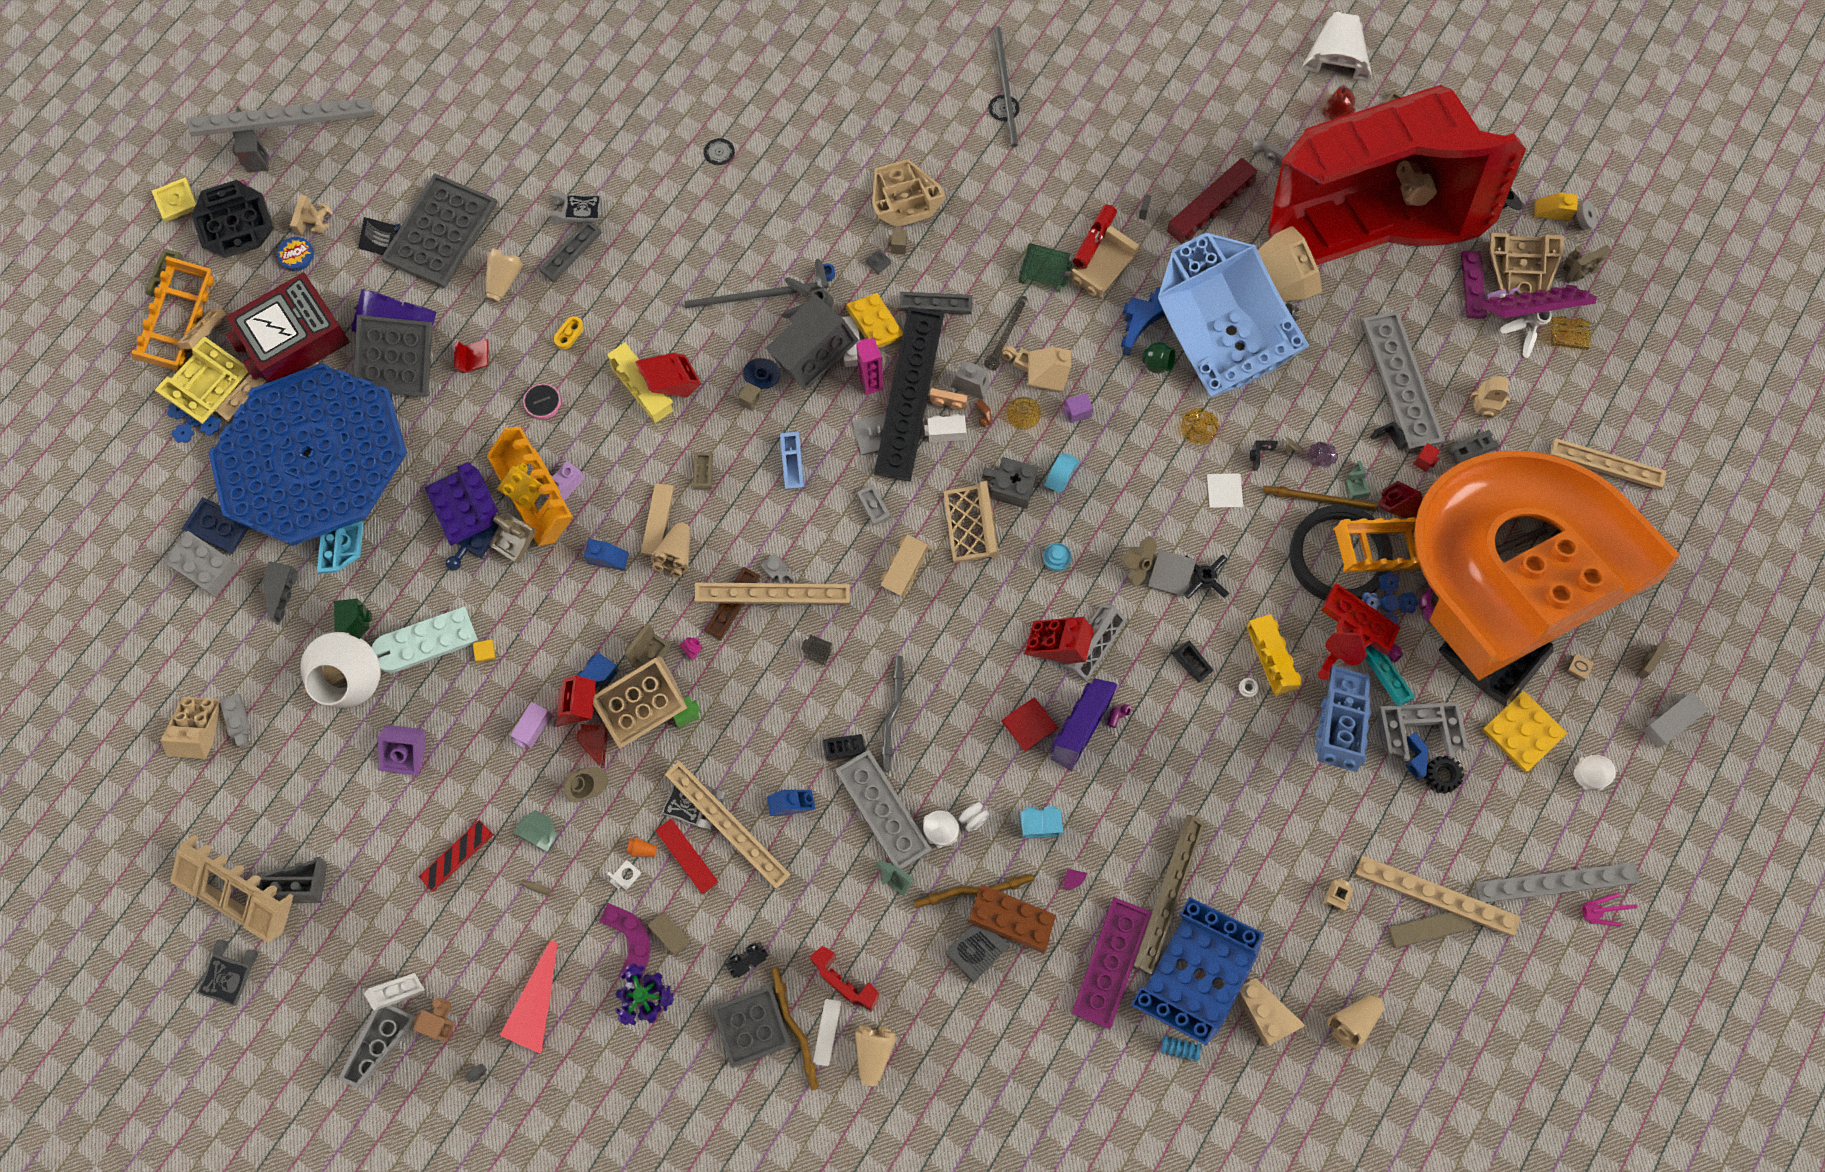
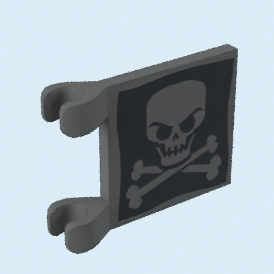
M216 940L212 957L197 994L237 1006L251 967L258 957V952L246 950L242 963L222 956L229 943L225 940Z

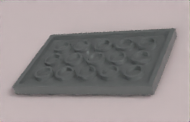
M434 173L381 257V260L386 264L446 288L497 205V200Z

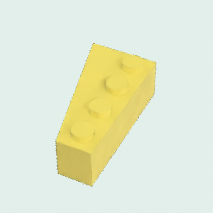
M626 342L607 354L615 374L654 423H657L673 412L671 406L673 402L667 394L652 393L647 388V383L639 373V368L635 363L639 358L632 352Z

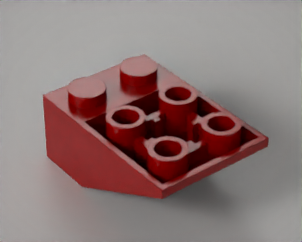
M670 353L635 362L639 368V373L647 383V388L652 393L688 397L701 385L685 354Z
M1084 616L1033 621L1024 654L1064 663L1086 662L1094 629Z
M577 675L563 680L559 688L555 727L592 719L594 711L593 702L596 693L595 680Z

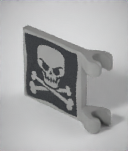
M558 191L552 193L554 205L564 203L563 213L558 211L550 212L552 224H559L563 221L599 222L601 195H565Z
M673 785L661 814L711 832L714 828L712 823L702 819L703 814ZM706 787L718 801H725L726 795L724 792Z

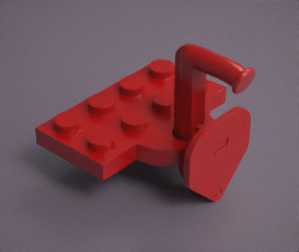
M1335 583L1321 611L1337 621V633H1333L1325 643V647L1330 654L1326 657L1321 670L1318 671V678L1327 680L1332 665L1338 659L1351 666L1359 665L1366 658L1365 648L1369 645L1387 655L1394 644L1400 626Z

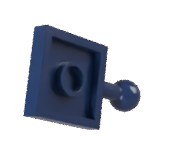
M492 521V526L456 543L461 548L454 556L447 558L446 567L451 571L458 570L461 566V559L467 551L481 559L490 548L489 544L499 525Z

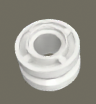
M980 802L968 807L958 819L961 824L967 823L965 829L968 832L978 829L990 816L987 810L982 811L983 805Z

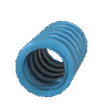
M1165 1035L1161 1044V1053L1165 1054L1166 1052L1170 1056L1174 1054V1057L1181 1056V1059L1186 1057L1189 1061L1193 1059L1194 1062H1197L1200 1057L1201 1046L1200 1043L1195 1045L1192 1041L1188 1043L1187 1040H1184L1183 1042L1180 1038L1176 1040L1175 1037L1168 1038V1035Z

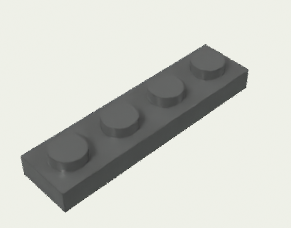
M585 222L539 268L540 273L552 282H555L602 233L601 229L591 222Z
M900 291L899 311H908V307H914L940 313L972 315L973 295Z

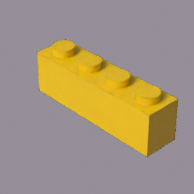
M1272 614L1250 620L1246 628L1274 696L1277 697L1297 690L1301 685V677L1298 672H1295L1293 658L1291 654L1287 653L1285 648L1286 641L1279 634L1277 620L1273 619Z

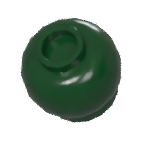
M1161 342L1153 343L1148 349L1144 350L1142 361L1152 373L1170 372L1175 364V349Z

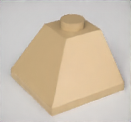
M1051 347L1029 351L1028 386L1062 393L1071 369V350Z

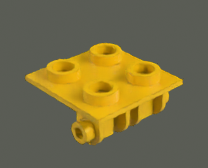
M521 463L517 467L513 465L497 490L525 508L530 509L541 493L538 490L543 484L526 474L528 471L526 464Z

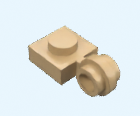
M1012 346L1004 347L1001 351L1002 358L1006 361L1015 359L1013 366L1028 373L1029 351L1021 348L1020 352L1017 353Z

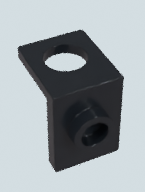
M1394 421L1374 430L1370 437L1374 439L1388 432L1398 450L1403 449L1407 443L1403 431L1397 427Z
M1255 440L1252 450H1250V461H1253V471H1257L1260 466V450L1274 451L1278 441Z

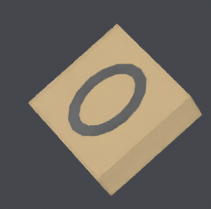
M1576 653L1566 672L1584 681L1587 679L1594 663Z

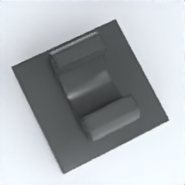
M878 249L866 259V264L877 274H880L891 264V260Z

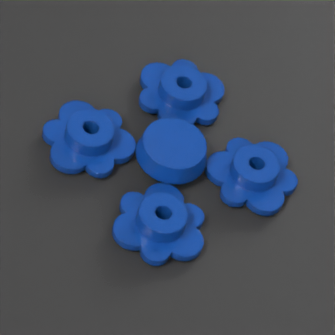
M173 403L168 406L167 415L169 417H174L178 420L181 417L187 416L186 421L188 424L183 426L181 424L177 425L176 429L171 433L178 443H187L191 440L190 436L194 435L191 426L197 427L201 425L200 431L205 432L208 436L220 430L221 420L219 418H214L211 415L201 424Z
M1387 572L1386 575L1383 574L1379 577V582L1381 583L1379 587L1387 594L1382 598V601L1377 598L1376 593L1369 592L1363 593L1361 600L1376 611L1377 607L1382 605L1383 609L1388 611L1384 616L1399 626L1397 623L1398 617L1389 611L1400 607L1403 613H1414L1418 600H1416V595L1413 592L1408 594L1402 593L1399 599L1392 595L1393 591L1399 588L1397 583L1400 578L1398 575H1393L1392 572Z

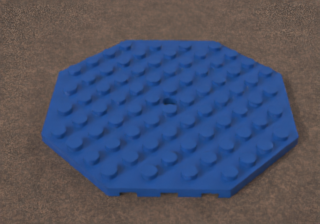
M323 363L251 388L247 394L249 396L248 399L239 406L233 415V421L229 426L225 427L219 436V442L208 453L222 515L226 519L291 546L365 520L407 454L388 388L376 386L370 381L362 378L358 379L349 373L332 369ZM312 450L308 455L309 457L304 456L305 451Z

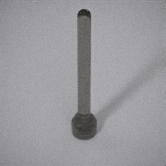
M1026 296L1020 298L993 354L986 357L984 366L987 369L997 370L1000 364L999 356L1027 302Z

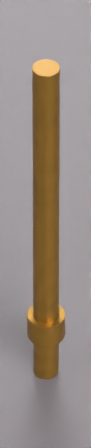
M1264 485L1263 493L1275 494L1282 498L1288 496L1363 509H1377V503L1292 490L1285 486L1273 487Z

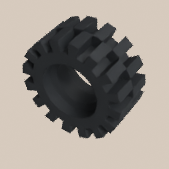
M1447 755L1443 757L1438 756L1428 763L1427 772L1424 776V779L1428 780L1426 782L1427 786L1430 784L1432 786L1430 789H1436L1437 793L1443 792V794L1454 791L1463 782L1464 773L1461 771L1464 769L1458 766L1460 762H1454L1455 758L1449 759ZM1441 767L1447 768L1451 773L1450 781H1441L1437 776V770Z

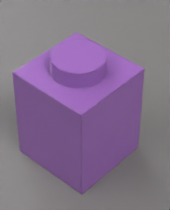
M1087 393L1066 399L1063 412L1066 418L1069 417L1071 423L1092 417L1093 407Z

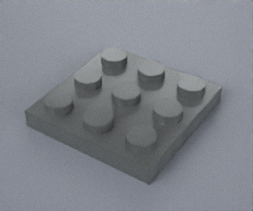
M772 986L712 1007L731 1068L791 1047Z

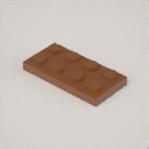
M981 884L978 888L968 923L1044 954L1056 915Z

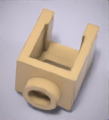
M1343 879L1334 880L1330 884L1322 905L1327 906L1331 904L1339 908L1337 912L1343 913L1347 909L1354 888L1349 887L1350 883ZM1337 889L1346 893L1344 899L1335 896Z

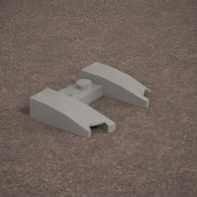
M1459 702L1401 705L1398 707L1380 706L1377 711L1388 755L1394 753L1402 756L1404 761L1411 760L1404 726L1439 725L1449 759L1456 756L1455 752L1463 749L1466 751L1468 749Z

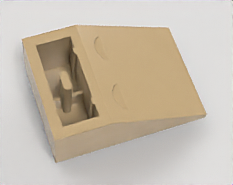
M182 697L160 740L166 756L206 759L214 741L221 708L220 699Z

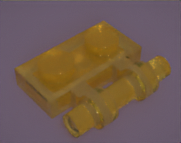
M1566 316L1551 318V324L1558 325L1553 326L1551 329V346L1587 350L1590 348L1591 330L1583 329L1589 328L1590 321L1583 320V318L1569 319Z

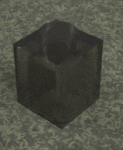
M811 634L808 640H804L801 647L805 658L824 666L833 649L832 643Z

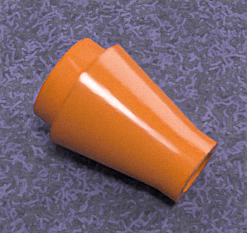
M637 837L635 839L630 838L626 854H630L631 857L655 858L657 846Z

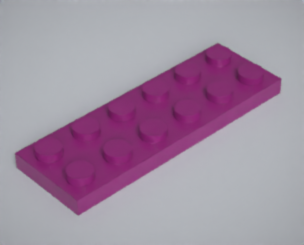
M1567 285L1566 288L1553 287L1547 291L1521 292L1520 295L1508 294L1502 298L1490 297L1489 300L1481 301V308L1502 318L1596 304L1597 296L1590 294L1587 290L1577 289L1575 285Z
M1113 897L1072 1009V1015L1109 1030L1111 1029L1152 915L1151 911Z

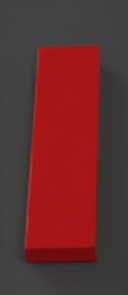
M672 819L655 830L702 895L719 883Z

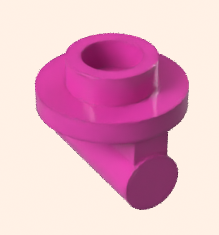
M687 637L679 645L691 661L702 650L701 644L696 638Z

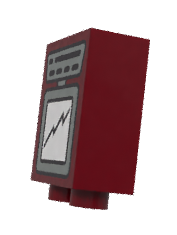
M305 272L226 316L234 330L225 335L237 353L246 349L251 356L243 361V364L255 381L264 376L268 382L302 371L351 343Z

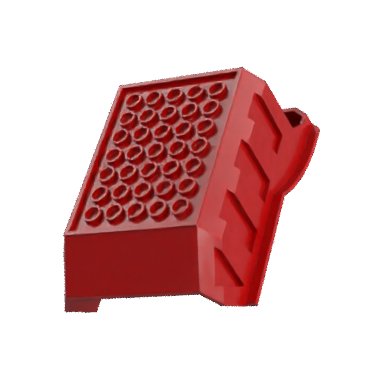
M1442 84L1306 128L1302 136L1282 159L1268 225L1269 237L1272 238L1276 233L1293 226L1305 238L1316 265L1385 242L1432 246L1459 243L1478 238L1498 221L1526 148L1514 133L1503 136L1480 131L1455 92L1450 88L1442 86ZM1405 160L1416 163L1423 174H1430L1432 176L1437 193L1425 205H1406L1399 188L1402 184L1396 174L1397 166L1401 161Z

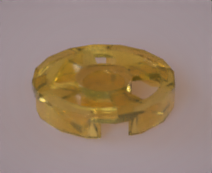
M1194 408L1188 411L1181 423V430L1185 438L1196 444H1205L1213 440L1219 427L1218 419L1214 413L1204 411V408ZM1200 414L1206 415L1205 418H1201ZM1208 425H1214L1213 433L1206 430ZM1196 433L1201 434V438L1198 440L1193 438Z

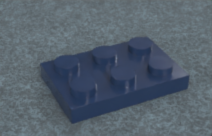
M202 497L181 529L185 532L189 531L201 540L233 554L249 528L226 519L222 515L220 505Z

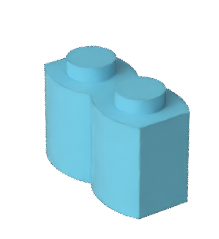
M1056 806L1044 807V810H1036L1035 807H1029L1020 813L1022 839L1062 836L1061 809H1056Z

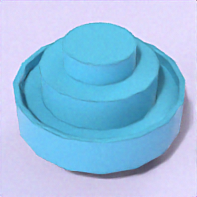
M1051 544L1044 551V564L1052 571H1063L1070 564L1071 551L1064 544Z

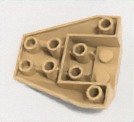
M1293 226L1276 233L1258 249L1259 255L1283 302L1305 300L1322 292L1319 269L1305 238Z

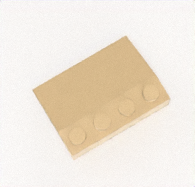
M661 656L654 658L595 694L593 702L595 709L619 749L687 709L677 684Z

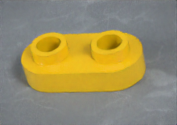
M569 317L554 336L557 348L561 350L569 349L583 332L584 325L579 317Z

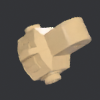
M1404 160L1398 164L1396 174L1402 184L1399 188L1406 205L1422 206L1434 198L1437 190L1430 174H1423L1419 165Z
M1495 376L1487 381L1485 380L1476 392L1471 394L1470 399L1473 401V407L1477 414L1482 415L1485 419H1492L1498 415L1504 406L1509 404L1510 398L1507 397L1509 388L1508 378Z

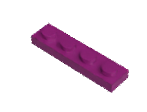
M1462 251L1460 255L1467 319H1485L1487 310L1481 308V301L1486 300L1481 251Z

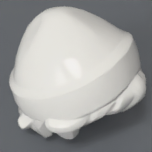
M1590 755L1580 758L1573 775L1576 782L1584 790L1598 789L1601 791L1613 782L1616 770L1614 764L1608 758L1600 755Z
M939 810L924 817L923 831L929 844H935L940 849L957 841L959 822L950 812Z

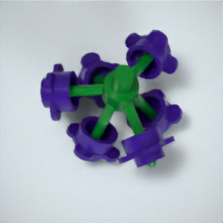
M631 964L625 968V972L620 976L622 979L626 978L628 983L615 993L616 998H619L622 1002L621 1010L619 1008L615 1010L618 1014V1020L622 1024L628 1025L630 1023L631 1025H636L634 1019L637 1014L633 1009L638 1002L642 1003L638 1019L647 1020L649 1023L656 1021L658 1013L662 1011L661 1006L664 1007V1011H667L668 1005L673 1004L674 993L670 992V986H667L665 990V986L662 984L663 976L660 973L655 975L646 974L643 977L641 971L645 969L644 965L637 966L636 964ZM642 977L644 980V988L640 987L638 982ZM648 998L657 999L658 1005H655L651 1001H646Z

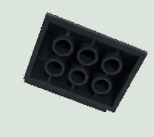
M1446 641L1439 648V652L1457 671L1484 693L1507 707L1553 653V644L1548 642L1481 680L1474 676Z

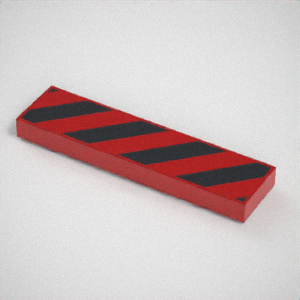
M478 820L418 877L434 892L494 834L481 820Z

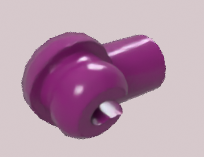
M1121 704L1112 708L1107 726L1116 728L1120 718L1132 713V707L1127 704Z

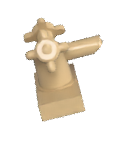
M299 195L290 227L296 235L303 236L306 224H315L311 231L323 234L326 230L325 228L329 227L328 224H322L324 216L326 214H333L330 207L320 203L321 209L317 211L307 196Z

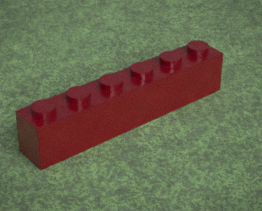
M1243 157L1240 158L1169 221L1167 232L1181 244L1187 240L1190 241L1199 229L1203 230L1211 218L1215 219L1219 215L1221 209H1226L1235 197L1238 198L1242 195L1247 186L1251 187L1255 183L1258 170Z

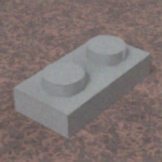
M874 484L857 492V496L873 526L891 518Z

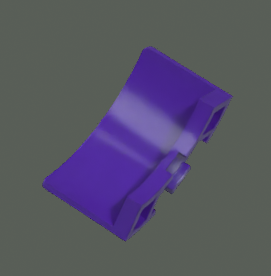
M361 289L351 331L356 333L357 315L433 322V328L437 312L408 302H404L402 305V302L395 300V298Z

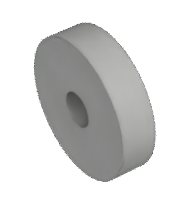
M1589 200L1579 202L1576 215L1580 226L1584 230L1595 228L1597 225V214L1593 204Z

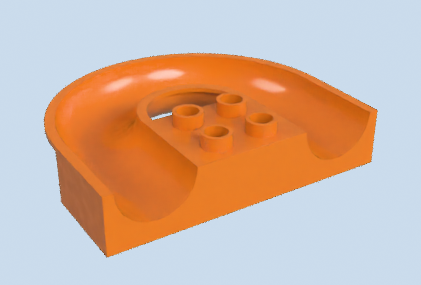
M1514 450L1486 453L1457 464L1440 476L1430 487L1422 500L1415 521L1414 540L1418 562L1430 587L1439 598L1429 621L1478 680L1662 581L1680 555L1635 506L1604 478L1572 461L1532 451ZM1525 517L1537 519L1561 531L1556 536L1504 563L1496 551V532L1503 523L1512 518Z

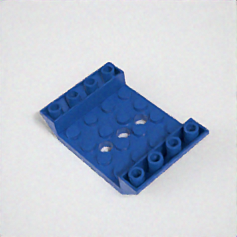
M1189 897L1180 913L1182 921L1146 988L1140 987L1131 1006L1207 1045L1220 1031L1258 957L1264 933ZM1179 961H1186V969L1178 970L1176 968ZM1198 970L1206 972V976L1202 980L1195 978V973ZM1215 980H1223L1225 983L1224 987L1215 989L1213 987Z

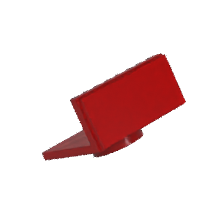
M488 339L469 345H464L459 341L454 342V369L461 373H467L488 366Z

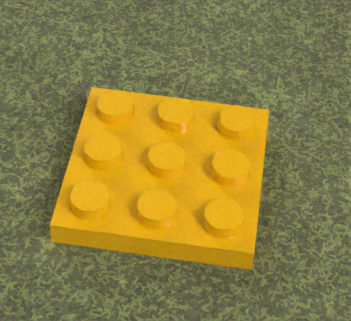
M1522 691L1482 729L1524 773H1527L1568 734L1525 691Z

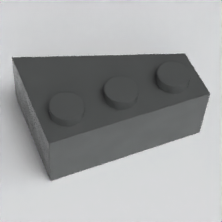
M319 856L312 861L294 864L295 866L286 869L280 868L257 875L260 876L261 880L256 887L264 891L269 886H276L277 892L273 898L279 902L289 894H292L294 896L292 903H321L327 863Z

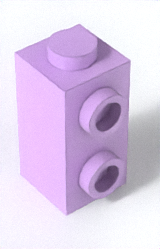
M568 461L552 477L562 493L560 495L564 501L585 479L582 472ZM546 494L544 497L548 499L549 495Z
M530 702L510 735L515 740L514 744L522 749L525 746L532 749L552 716L550 712Z

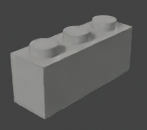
M1693 691L1686 695L1681 693L1674 699L1675 704L1672 706L1668 704L1659 711L1661 713L1659 717L1654 715L1645 722L1648 726L1642 731L1658 749L1670 742L1709 710Z

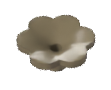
M1283 438L1287 444L1284 450L1285 453L1290 455L1293 450L1303 452L1302 447L1292 439Z

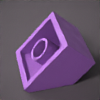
M386 725L378 736L379 770L418 776L426 747L425 730Z

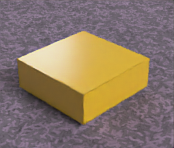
M492 639L473 643L476 663L496 659L494 641Z

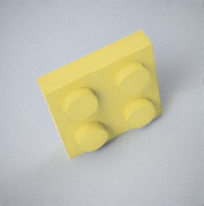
M186 177L152 190L162 219L165 222L193 212L197 203Z

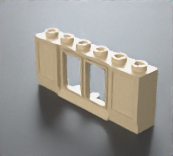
M196 835L180 844L170 879L171 883L193 897L200 898L243 925L244 929L267 943L283 933L294 897L292 894H289L279 902L273 898L277 892L276 886H269L262 891L256 887L260 883V876L254 875L246 881L239 877L244 871L242 865H237L231 870L223 867L227 863L228 857L226 855H220L214 860L207 857L211 851L210 845H204L196 850L198 840ZM210 871L225 880L223 892L207 883ZM233 886L249 895L246 907L230 898Z

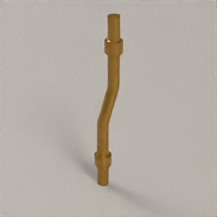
M1032 873L1018 878L1015 876L1009 878L1006 882L990 886V888L1000 892L1008 889L1015 890L1020 888V885L1033 882L1034 877ZM959 886L940 893L934 892L928 894V897L913 901L916 909L930 904L934 906L940 904L939 901L961 894L977 895L979 887Z
M779 967L771 969L775 984L773 989L778 997L783 1020L800 1043L805 1064L803 1068L805 1075L807 1074L811 1091L819 1089L815 1073L817 1069L812 1061L807 1037L790 1015L785 995L787 990L785 983L782 982Z

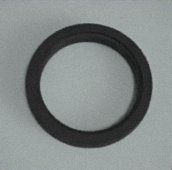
M1330 505L1315 510L1298 525L1291 540L1289 557L1294 575L1308 592L1322 600H1326L1332 587L1319 581L1310 572L1305 563L1303 543L1306 534L1314 526L1324 521L1344 519L1357 521L1364 518L1375 520L1372 515L1353 506ZM1369 534L1377 547L1378 560L1383 558L1392 560L1393 551L1388 534ZM1376 571L1373 578L1364 585L1346 590L1362 599L1363 593H1374L1380 588V575H1386L1389 571Z

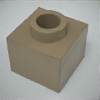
M893 229L892 235L888 237V246H891V253L906 254L907 230Z
M748 382L738 392L740 405L751 411L754 410L762 397L761 389Z

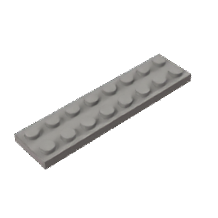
M1394 311L1363 318L1361 322L1398 427L1403 431L1404 438L1407 441L1405 444L1407 452L1422 449L1427 443L1432 446L1443 444L1445 440L1399 312Z

